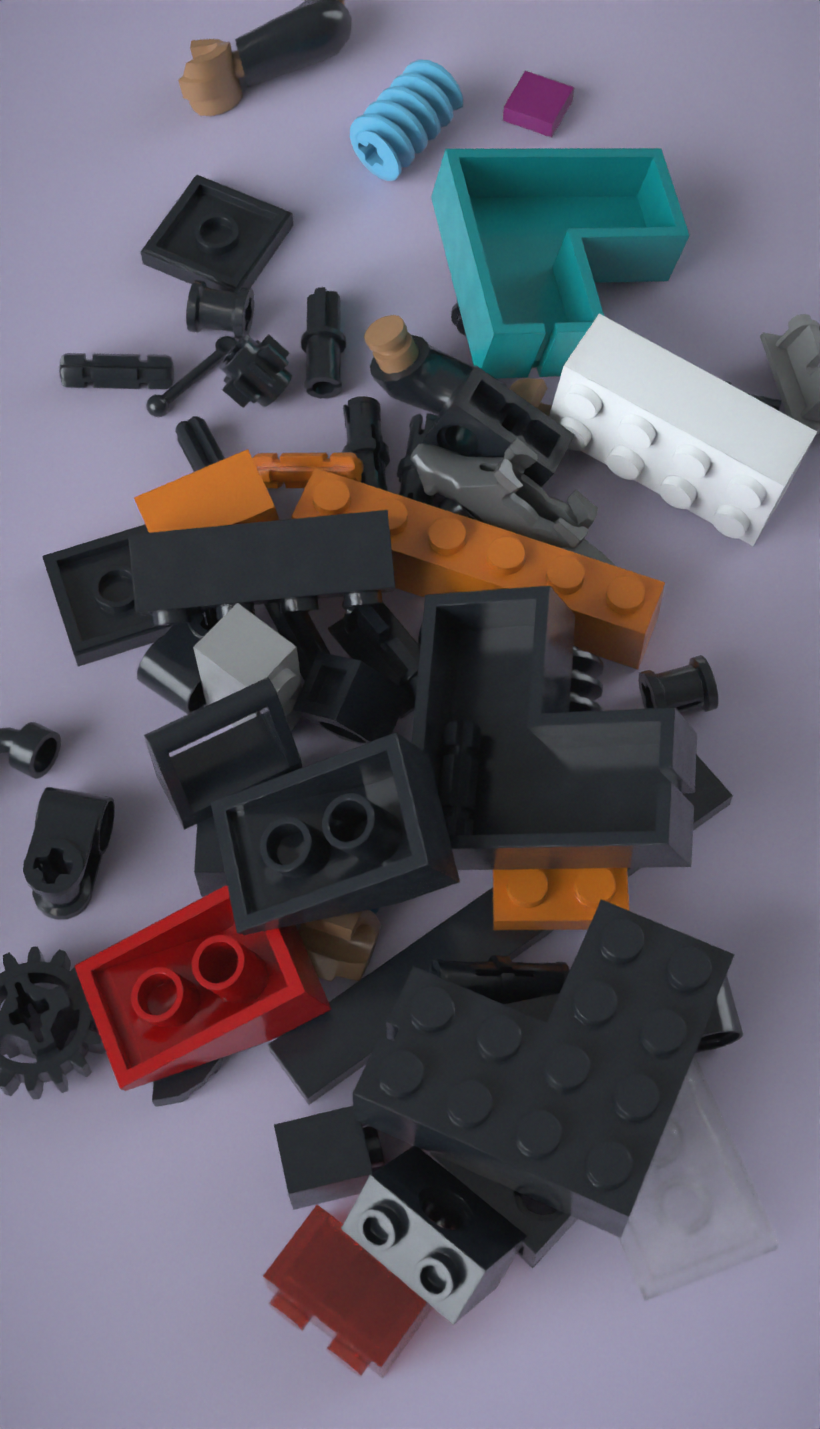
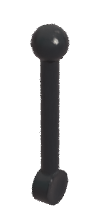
M230 336L219 338L215 344V352L164 394L151 396L146 404L150 415L154 417L166 415L169 410V404L221 362L229 350L237 343L236 339Z

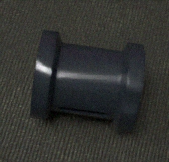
M195 280L188 295L186 324L189 332L198 333L202 328H211L234 332L236 339H241L249 334L254 315V291L252 288L243 287L239 292L208 288L205 281Z
M702 655L690 658L689 665L658 674L651 670L639 672V689L645 709L675 707L681 713L699 707L708 712L718 707V691L715 678L709 663Z

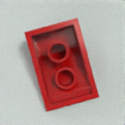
M227 885L74 965L119 1088L124 1091L271 1041L331 1010V1006L296 925L247 935L237 933Z

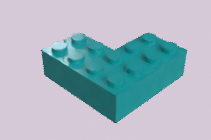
M445 148L431 195L473 365L478 366L495 379L528 378L532 368H537L539 377H561L563 366L598 314L600 313L604 316L595 283L669 281L690 237L662 148Z

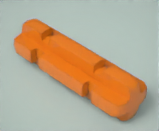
M327 452L282 453L279 458L277 453H258L252 458L266 488H280L283 483H285V488H305L315 468L361 482V474L364 470L362 460L358 459L357 455L353 452H335L331 454L330 458H328Z

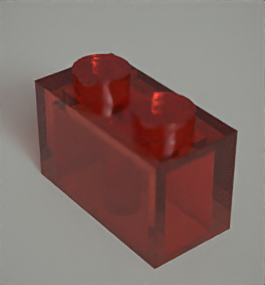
M316 1205L263 1275L268 1290L275 1294L268 1305L300 1331H303L307 1324L311 1322L328 1335L332 1341L326 1350L356 1375L361 1377L369 1367L383 1378L433 1307L341 1229L343 1223L319 1205Z

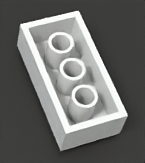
M600 313L563 366L549 415L550 418L574 434L568 447L569 449L588 454L606 464L617 476L627 480H635L660 494L663 500L671 506L687 509L712 523L725 536L741 539L754 546L785 494L817 434V431Z

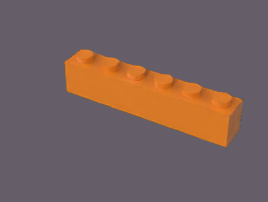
M318 468L314 469L291 519L388 510L395 588L425 598V595L551 586L575 614L573 645L585 652L637 670L639 669L658 620L665 582Z

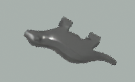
M516 438L505 451L504 457L463 456L451 450L426 443L419 444L413 450L411 461L416 466L426 494L434 495L437 493L459 503L469 510L480 522L615 566L601 551L584 539L589 531V527L595 520L598 508L577 489L568 497L569 505L559 499L548 497L538 484L523 474L525 469L534 464L538 458L537 454L520 439Z

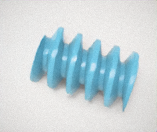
M418 59L411 62L403 74L397 76L390 87L383 90L378 99L367 107L364 114L354 120L350 127L352 147L361 163L371 173L386 181L396 180L402 172L401 168L408 167L413 162L415 154L422 153L428 141L438 136L441 131L440 127L447 126L451 122L453 110L463 107V95L453 76L442 65L433 61Z

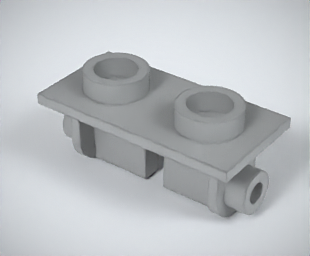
M801 314L789 321V329L783 335L763 332L760 338L786 415L820 434V366L818 367L820 364V324L815 320H811L809 315Z

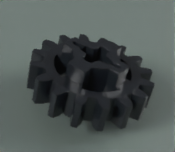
M38 946L30 948L27 962L18 964L10 952L3 955L5 971L0 973V1005L4 1001L0 1010V1088L5 1095L12 1096L20 1083H25L26 1090L32 1099H40L44 1083L52 1081L61 1093L68 1091L66 1074L74 1069L85 1077L92 1073L85 1060L88 1052L105 1054L106 1052L100 1035L96 1033L98 1029L76 969L74 967L70 970L71 961L66 951L60 949L52 957L50 963L45 962ZM50 983L58 986L49 990L34 984ZM29 1003L33 1005L37 1014H41L42 1026L40 1030L44 1037L42 1042L38 1040L33 1031H30L31 1024L29 1018H31L27 1007ZM76 1029L73 1038L63 1049L70 1032ZM23 1054L36 1059L37 1062L21 1063L10 1059Z

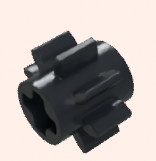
M269 334L262 342L259 340L254 341L249 335L244 336L229 350L220 364L219 368L227 375L223 380L226 385L222 390L242 408L250 401L253 404L258 402L263 407L269 406L283 393L292 379V374L285 369L289 363L286 360L289 352Z

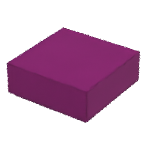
M524 71L503 107V121L552 138L573 101L574 87Z

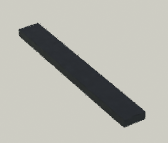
M696 754L695 793H682L694 806L693 830L730 805L733 797L729 790ZM627 868L628 877L640 868ZM492 887L329 1001L331 1010L292 1029L269 1043V1050L307 1104L310 1105L366 1065L380 1035L387 1038L386 1022L413 966L429 972L430 965L433 964L434 959L479 962L488 961L492 955H506L513 960L553 930H494Z

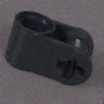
M216 609L190 611L191 623L173 625L164 636L158 638L144 654L137 670V679L140 683L186 714H190L207 704L193 647L220 621L217 620Z
M53 787L45 788L36 812L34 832L26 858L24 859L23 873L28 886L33 890L32 896L37 908L45 916L55 920H65L79 915L87 908L92 898L102 856L108 848L115 817V804L112 797Z

